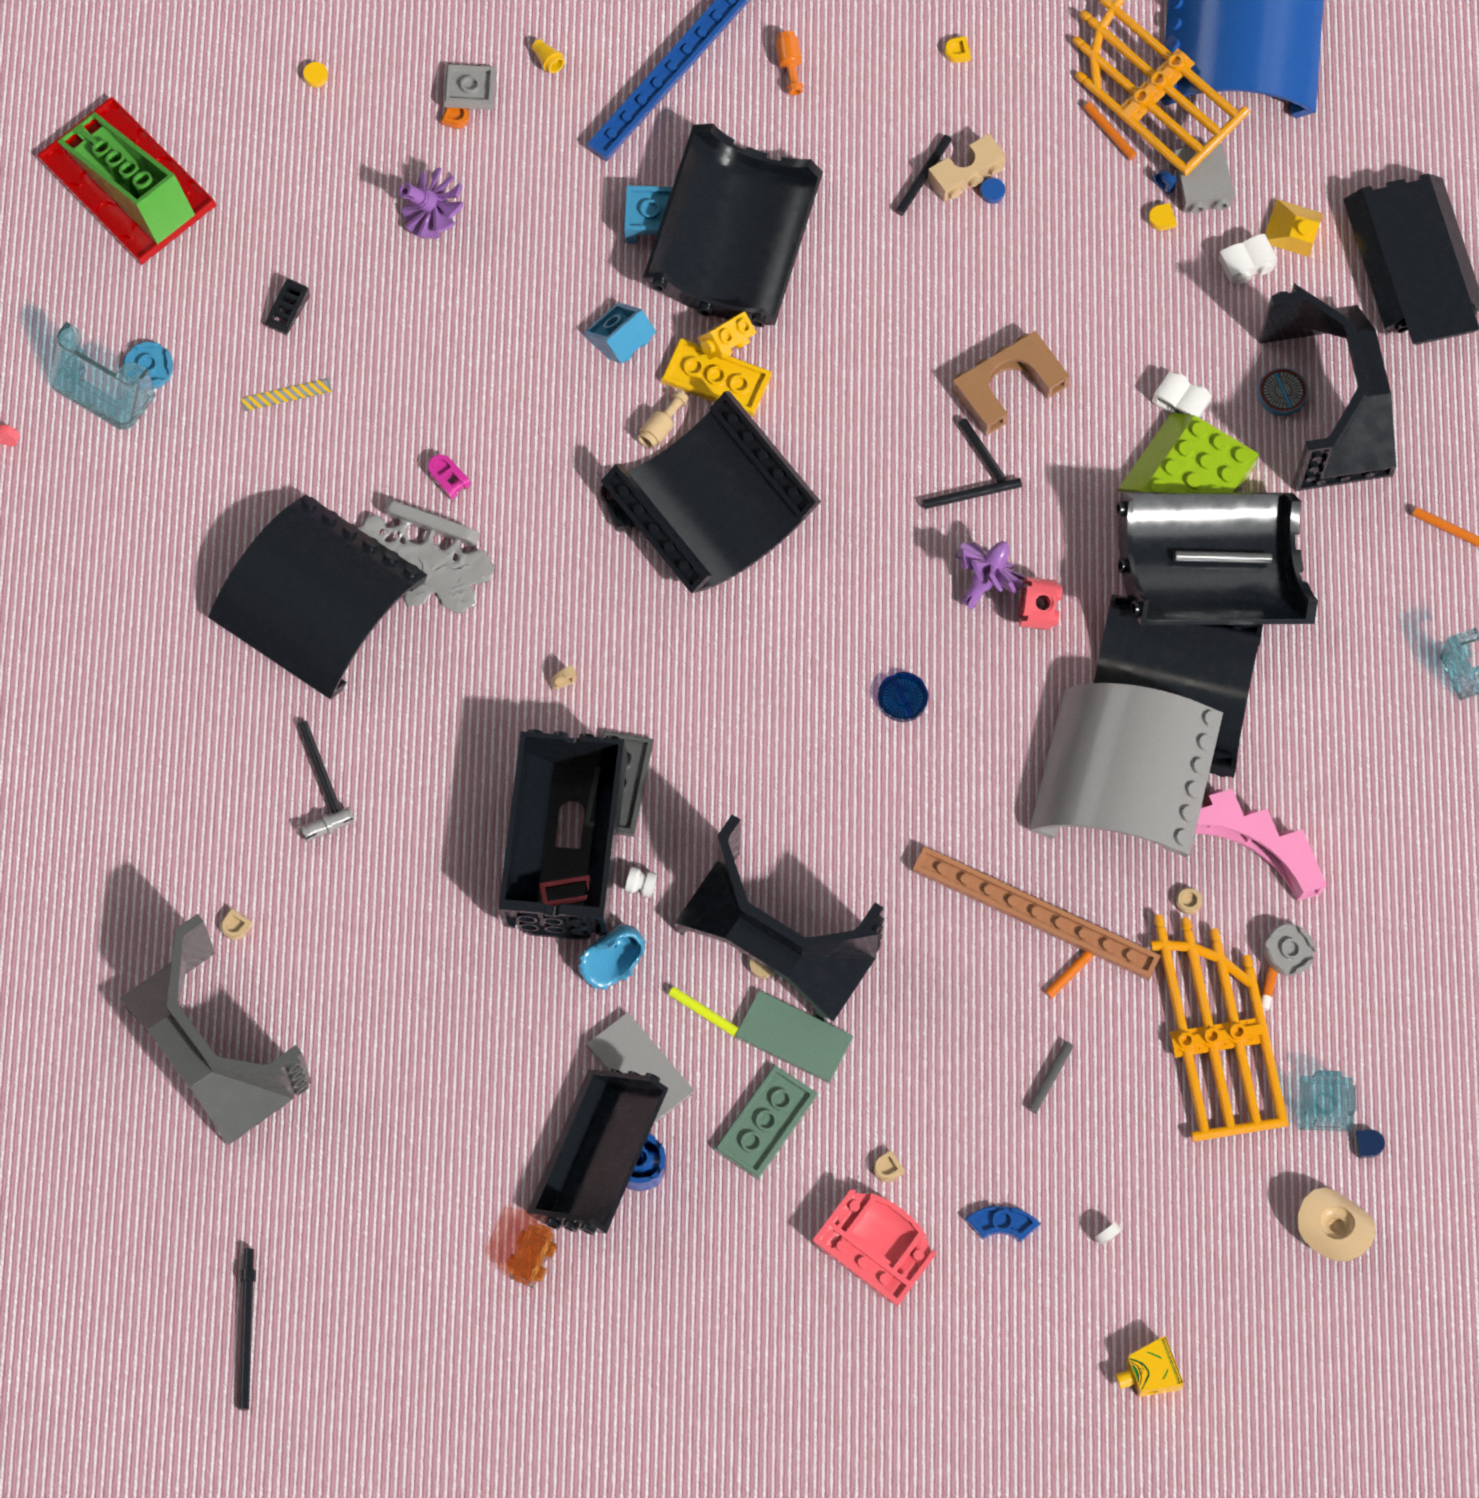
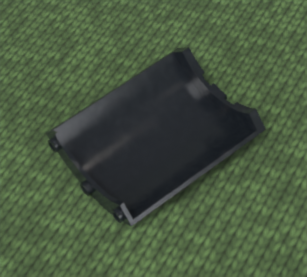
M713 123L695 124L692 126L643 278L651 284L652 289L696 309L703 316L712 315L728 320L745 311L752 325L756 327L775 325L823 171L811 159L782 157L781 161L767 158V153L748 146L744 150L734 144L735 139L726 135Z
M1121 492L1120 501L1116 504V514L1119 517L1120 558L1118 560V571L1122 573L1132 616L1136 617L1140 625L1315 624L1318 599L1311 591L1308 582L1302 581L1300 573L1303 572L1304 567L1301 550H1296L1295 535L1300 534L1302 501L1294 493ZM1174 551L1271 553L1272 562L1174 561L1173 553Z

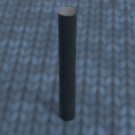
M966 418L962 419L958 425L996 481H1004L1006 476L968 420Z

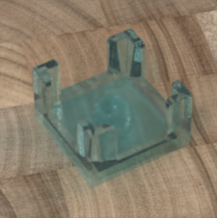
M1476 628L1448 637L1440 654L1441 661L1460 701L1479 694V666L1472 668L1469 661L1472 657L1470 643L1479 640V633Z

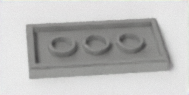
M628 1012L587 1043V1047L607 1071L611 1069H616L623 1073L633 1071L640 1075L651 1073L661 1079L660 1083L668 1087L654 1124L694 1093L693 1088Z

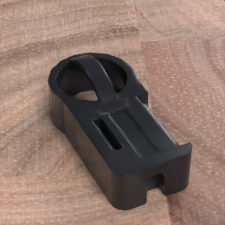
M602 485L600 490L601 500L606 506L616 531H625V527L628 525L630 528L635 527V523L615 499L609 500L604 496L606 488Z

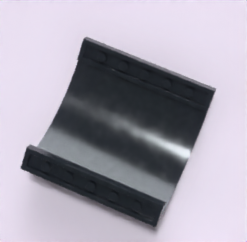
M724 391L709 408L710 411L692 429L667 449L629 471L621 463L615 464L601 480V483L691 594L717 586L756 563L786 539L821 503L819 498L730 391Z
M304 495L281 511L250 544L222 586L208 618L327 698L332 699L344 690L347 682L342 677L371 631L400 598L407 592H412L425 583L427 574L416 565L400 557L395 551L379 543L377 539L359 530L356 525L350 524L338 516L336 512L320 504L315 498Z
M1112 594L1094 683L1128 684L1162 690L1223 712L1209 773L1220 777L1234 778L1245 708L1256 654L1261 641L1263 624L1140 625L1136 617L1131 614L1128 598Z

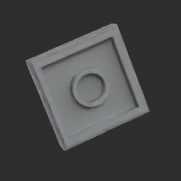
M447 64L444 107L493 110L496 67Z

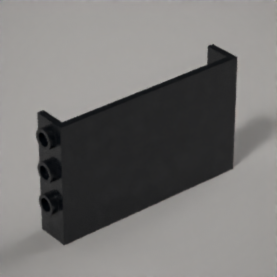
M588 1069L526 1213L553 1229L559 1230L560 1227H563L572 1232H577L579 1229L590 1235H594L595 1232L607 1234L668 1091V1087L660 1083L661 1079L651 1073L640 1075L633 1071L623 1073L616 1069H611L610 1071Z

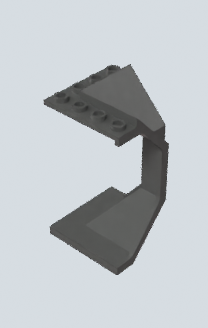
M197 913L176 928L172 962L123 995L120 1000L127 1012L132 1013L151 1035L188 1085L214 1124L219 1137L224 1143L229 1145L293 1100L294 1094L298 1096L304 1093L309 1088L311 1079L303 1054L297 1045L268 1064H257L216 1055L181 1009L179 1000L185 974L215 954L205 923Z

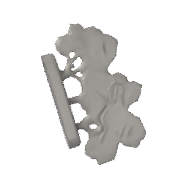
M387 500L384 513L400 521V525L387 528L380 516L371 515L366 517L361 527H358L359 530L377 539L379 543L395 551L400 557L416 565L427 574L425 583L412 592L409 591L405 594L404 599L407 607L423 604L430 594L436 593L442 602V606L455 613L465 612L466 608L475 605L474 591L470 588L471 585L489 581L495 565L490 563L486 551L477 550L468 554L462 553L459 547L460 543L475 546L479 540L480 533L469 527L396 501ZM410 525L428 531L423 543L415 544L409 541L405 532ZM380 530H387L385 534H379ZM397 532L400 533L394 541H385L389 534L396 535ZM434 534L453 540V544L446 550H441L432 539ZM402 536L405 538L404 544L399 541ZM454 553L458 555L457 561L453 560Z

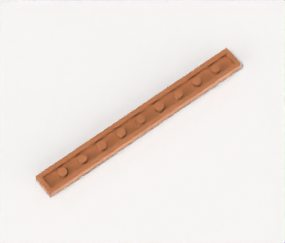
M925 846L913 867V872L1083 951L1089 952L1148 981L1161 955Z

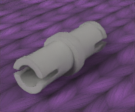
M346 807L329 816L326 814L322 815L320 820L301 826L300 829L305 841L309 842L326 833L330 835L334 833L335 829L355 821L349 807Z

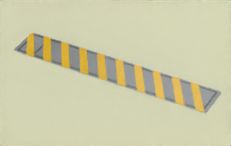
M326 378L242 397L241 400L244 411L329 393L332 392L330 379Z

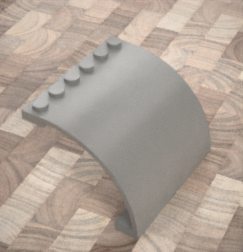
M1092 683L1065 689L1029 831L1053 839L1056 838L1058 827L1101 829L1141 838L1161 845L1164 849L1183 857L1189 856L1223 712L1173 693L1136 685Z

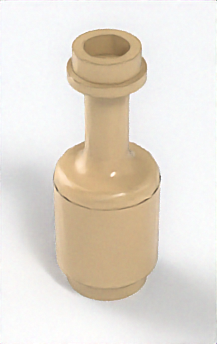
M677 390L671 395L672 401L663 412L659 410L654 411L639 429L637 439L643 446L648 449L659 446L674 425L671 417L680 406L685 407L689 400L684 392Z

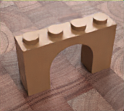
M1036 331L1029 335L1027 333L1023 334L1011 346L1000 348L993 357L988 360L987 358L980 360L973 369L968 372H960L953 380V393L985 436L1007 423L1008 413L990 388V382L997 374L1006 370L1024 372L1033 379L1047 399L1068 387L1070 376Z

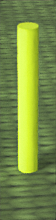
M676 987L670 990L668 994L670 997L735 1037L739 1027Z

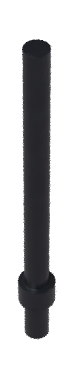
M246 1248L243 1254V1269L240 1270V1282H243L238 1410H249L253 1283L256 1282L254 1249Z

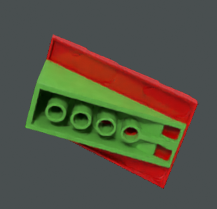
M110 97L37 154L45 167L141 265L217 206L214 199L113 97Z

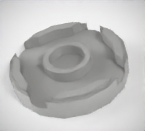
M1282 924L1272 929L1266 936L1263 945L1264 956L1268 964L1276 972L1284 976H1295L1306 971L1313 963L1314 942L1302 927Z

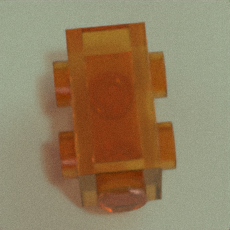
M529 1224L527 1231H521L517 1240V1245L520 1247L516 1255L511 1254L506 1269L509 1270V1279L533 1289L537 1282L541 1283L547 1271V1268L544 1267L547 1258L552 1259L558 1245L555 1243L554 1233H551L552 1229L542 1224H537V1226Z

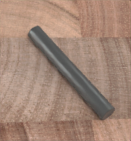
M1064 1042L1027 1108L1029 1111L1035 1114L1038 1112L1074 1048L1071 1043Z

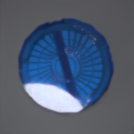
M898 672L883 680L879 686L877 700L879 708L886 717L893 721L909 722L923 714L927 708L929 694L920 677L913 673Z

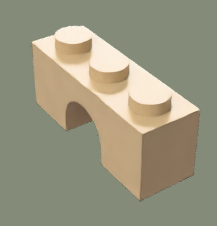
M990 133L969 145L968 158L973 163L972 165L959 167L948 157L928 169L927 180L943 202L950 198L955 199L959 197L965 189L976 187L984 178L991 174L996 175L1003 170L1006 155Z

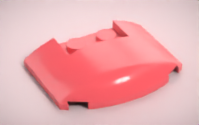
M850 1189L812 1241L827 1256L836 1260L874 1289L875 1293L892 1304L899 1306L935 1257L934 1249L930 1250L925 1238L927 1235L922 1228L903 1209L878 1195L855 1193L856 1190Z

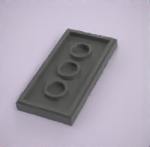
M603 730L602 738L613 735L625 741L627 766L619 835L635 837L654 739ZM601 767L595 768L583 826L593 827L595 825V822H590Z

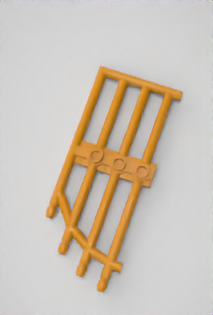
M1097 0L1107 9L1100 22L1085 10L1080 13L1081 19L1095 30L1092 46L1085 43L1078 36L1072 39L1073 44L1078 49L1080 48L1090 60L1091 79L1081 71L1075 74L1076 79L1187 177L1250 113V110L1245 105L1239 110L1233 107L1190 69L1195 63L1183 51L1177 48L1173 53L1170 52L1121 9V6L1125 3L1124 0ZM1114 16L1165 59L1164 63L1156 71L1107 29ZM1103 38L1148 77L1139 88L1100 55ZM1100 68L1131 95L1122 105H1119L1102 89ZM1183 76L1231 117L1221 128L1173 87ZM1165 94L1169 95L1214 135L1204 146L1156 105ZM1148 111L1196 152L1187 163L1181 160L1139 122Z
M1162 914L1155 915L1154 924L1157 927L1158 940L1150 941L1152 951L1161 952L1177 1027V1031L1170 1032L1171 1045L1175 1058L1183 1057L1199 1129L1198 1131L1191 1132L1192 1142L1289 1126L1251 956H1242L1244 971L1229 960L1224 954L1218 928L1210 929L1213 950L1197 944L1194 933L1191 930L1192 924L1188 917L1181 919L1185 941L1168 940ZM1171 951H1184L1188 954L1203 1027L1187 1028ZM1199 956L1216 962L1228 1023L1213 1025ZM1229 973L1248 988L1254 1018L1239 1021ZM1261 1045L1277 1118L1265 1120L1260 1118L1245 1046ZM1235 1048L1251 1122L1235 1124L1219 1053L1221 1050ZM1209 1053L1225 1126L1209 1129L1193 1055Z

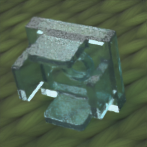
M1319 1070L1315 1071L1313 1076H1299V1130L1352 1131L1353 1115L1356 1111V1085H1353V1077H1342V1071Z

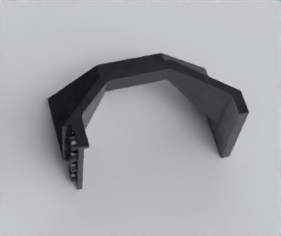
M1295 283L1291 293L1281 291L1271 295L1259 339L1260 344L1320 334H1331L1346 338L1358 386L1331 435L1324 439L1305 442L1293 480L1295 492L1392 477L1397 466L1392 397L1376 329L1358 305L1332 308Z
M732 814L717 835V862L675 921V931L684 936L688 930L730 944L787 980L815 1007V1018L824 1022L828 1018L834 1022L876 959V953L882 945L880 941L883 937L881 932L884 929V926H882L885 920L883 917L884 907L875 902L860 925L853 931L815 937L800 935L747 900L735 864L736 859L740 855L741 819Z

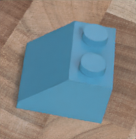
M618 302L582 334L609 360L621 364L631 359L633 353L639 347L649 343L656 330L642 309Z

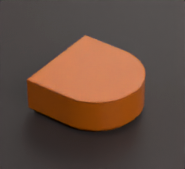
M446 108L441 123L454 129L463 128L469 122V111L465 108Z

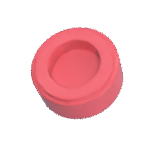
M0 425V443L6 446H15L20 437L18 431L11 426Z

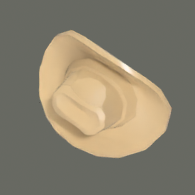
M1329 1188L1314 1189L1302 1201L1298 1212V1231L1303 1240L1314 1251L1335 1261H1350L1363 1255L1372 1245L1376 1235L1374 1220L1366 1211L1342 1194Z

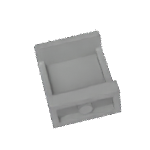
M1219 143L1187 177L1173 166L1174 170L1178 172L1184 199V213L1191 212L1197 214L1204 210H1223L1232 206L1234 191L1223 143ZM1191 148L1174 150V153L1185 163L1196 154Z

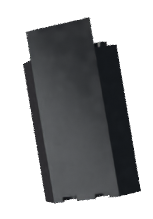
M1428 173L1419 175V180L1406 183L1405 179L1386 182V187L1375 190L1372 189V186H1367L1343 199L1384 329L1396 333L1409 331L1412 344L1414 345L1474 333L1479 330L1476 318L1479 311V286L1442 177Z

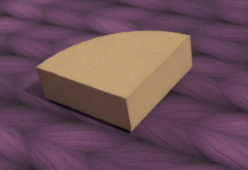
M570 665L562 669L551 678L550 684L553 690H558L577 682L574 666Z

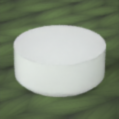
M1115 1222L1097 1235L1095 1239L1103 1246L1120 1233L1121 1228Z

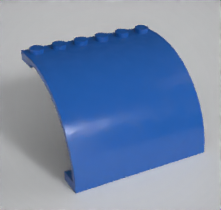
M1168 0L1165 47L1172 53L1177 48L1183 51L1195 63L1190 69L1216 92H1251L1284 99L1291 102L1290 114L1295 118H1299L1316 112L1323 0ZM1184 76L1173 86L1185 97L1202 93ZM1167 94L1160 99V102L1165 106L1176 103Z

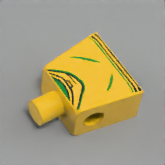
M1166 1336L1127 1356L1125 1362L1128 1370L1115 1374L1120 1390L1134 1385L1139 1397L1179 1391L1184 1385Z

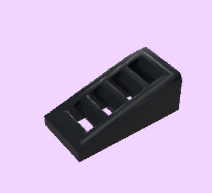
M287 278L268 315L265 326L287 336L310 297L309 288ZM286 299L291 302H294L295 305L293 306L289 303H286ZM281 308L291 312L290 315L281 312ZM276 316L287 321L286 324L276 321Z

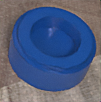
M997 178L985 180L981 185L980 191L982 199L990 204L999 203L1005 196L1004 183Z

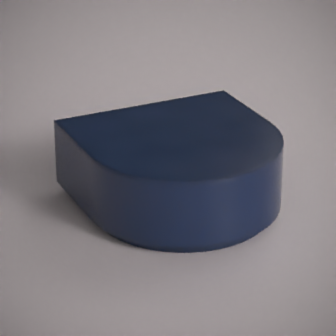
M1376 1130L1356 1131L1359 1159L1373 1158L1381 1154L1385 1146V1140L1380 1132Z

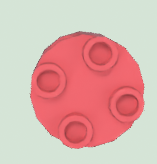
M1026 576L1024 584L1028 585L1027 588H1022L1019 606V618H1024V620L1019 621V627L1050 631L1052 627L1058 625L1059 610L1055 609L1056 602L1061 600L1063 587L1062 585H1057L1056 580ZM1038 597L1045 602L1044 610H1040L1036 606V599Z

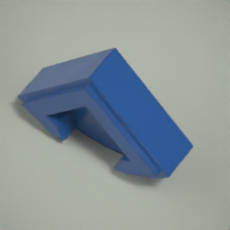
M1160 170L1152 177V181L1169 195L1175 190L1177 178L1165 170Z

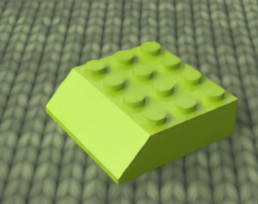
M1171 413L1121 483L1118 491L1237 493L1255 468L1259 453L1196 415Z

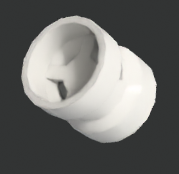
M631 867L625 892L634 893L641 891L642 896L651 898L657 873L649 871L644 874L640 868Z

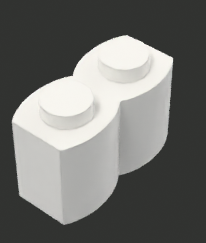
M1265 234L1254 236L1243 243L1225 248L1220 251L1218 258L1231 284L1237 282L1239 284L1245 283L1255 274L1265 275L1274 269L1277 262V257Z
M1169 371L1154 393L1152 402L1169 413L1196 415L1201 418L1209 406L1212 396L1209 395L1206 388L1190 384L1184 375Z

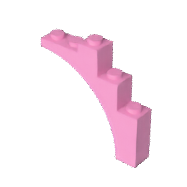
M1217 789L1208 794V798L1201 806L1195 834L1213 835L1229 839L1254 851L1273 866L1283 877L1296 901L1321 894L1327 884L1303 829L1296 832L1287 830L1279 835L1268 809L1262 811L1254 809L1243 815L1233 789L1225 791Z

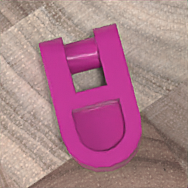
M441 454L430 459L428 464L429 474L450 500L454 499L458 495L457 492L461 489H467L471 486L467 476L448 456ZM454 476L456 481L450 484L447 480Z

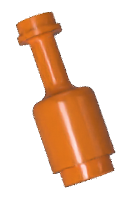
M783 31L776 35L774 42L778 64L782 69H787L789 84L786 88L789 95H799L803 92V83L799 82L796 69L802 63L799 40L793 31Z

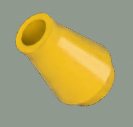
M538 39L532 44L531 49L546 72L556 73L561 70L565 63L561 52L546 44L542 39Z

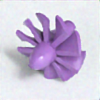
M436 168L432 172V182L428 189L426 186V173L423 171L419 176L417 188L405 182L403 183L404 186L401 185L398 191L399 196L406 198L408 206L402 207V213L407 221L405 227L422 239L439 238L440 232L450 229L455 225L451 218L463 208V202H449L447 200L449 198H458L463 188L461 183H458L454 188L445 193L448 184L454 179V174L448 172L445 180L438 186L441 168Z
M963 542L958 549L956 558L961 560L962 567L975 571L971 577L972 584L961 599L963 604L969 602L967 607L975 609L984 591L990 590L993 585L1000 592L1003 591L1002 587H1004L1012 594H1016V589L1020 590L1024 585L1021 581L1025 578L1024 575L1009 569V567L1014 568L1015 565L1007 562L1009 556V545L1007 542H998L988 551H984L975 542L971 544Z

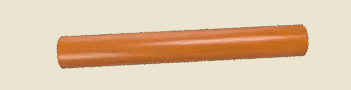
M1091 102L1085 104L1084 110L1129 160L1135 158L1137 153Z
M1419 507L1415 508L1412 516L1479 547V536Z
M1084 951L1044 993L1052 999L1094 955Z

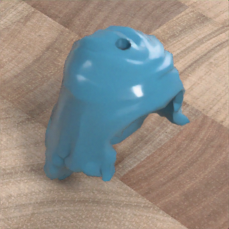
M617 925L579 956L581 960L578 963L579 973L582 975L583 980L595 989L601 988L606 990L608 986L616 984L617 981H626L627 977L633 975L632 969L643 955L646 941L634 926Z

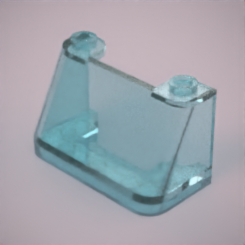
M65 322L59 330L55 342L49 376L52 389L118 429L127 430L131 428L156 396L149 370L136 363H127L117 373H114L84 355V350L79 347L82 342L80 330Z

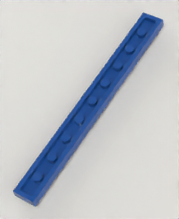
M715 0L587 143V148L607 162L750 0Z

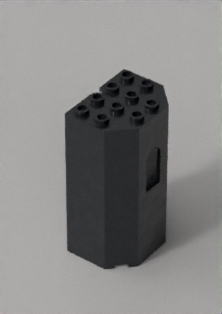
M537 729L520 732L498 908L503 926L512 929L517 925L520 929H523V933L531 936L576 940L589 939L591 933L594 932L599 936L607 934L627 766V752L624 739L613 735L599 738L588 733L579 734V738H569V734L566 732L556 731L553 734H549ZM601 767L590 822H595V825L593 827L583 826L580 849L555 847L561 806L568 801L579 802L584 807L585 820L595 768ZM586 875L590 876L589 888H587L586 881L545 888L547 901L588 895L586 901L566 905L560 904L559 906H550L542 903L539 883Z

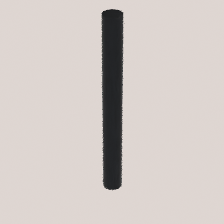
M944 135L896 208L895 212L898 215L903 216L928 178V169L938 163L951 143L952 138L950 136Z
M1020 478L923 499L922 503L924 509L1021 488L1022 483Z
M302 721L298 723L299 730L331 813L334 814L341 811V807L307 721Z

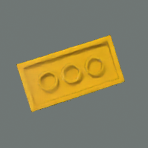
M680 338L662 376L661 383L713 403L724 391H730L747 413L754 417L772 377V372L731 356L721 360L717 356L709 360L702 351L701 345Z

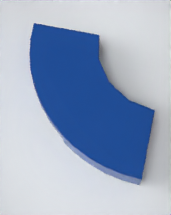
M1002 1206L985 1207L965 1218V1221L982 1240L991 1235L1004 1234L1012 1236L1021 1243L1041 1224L1023 1210Z

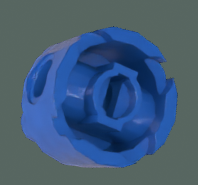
M651 1134L648 1135L626 1187L630 1190H650L657 1187L664 1177L666 1169L665 1150L661 1142Z

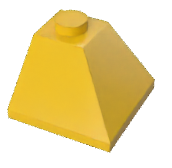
M1276 199L1265 235L1270 245L1309 257L1324 213Z

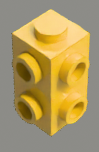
M744 311L697 339L702 351L709 360L717 356L721 360L733 353L731 348L734 346L739 349L749 344V337L757 332Z

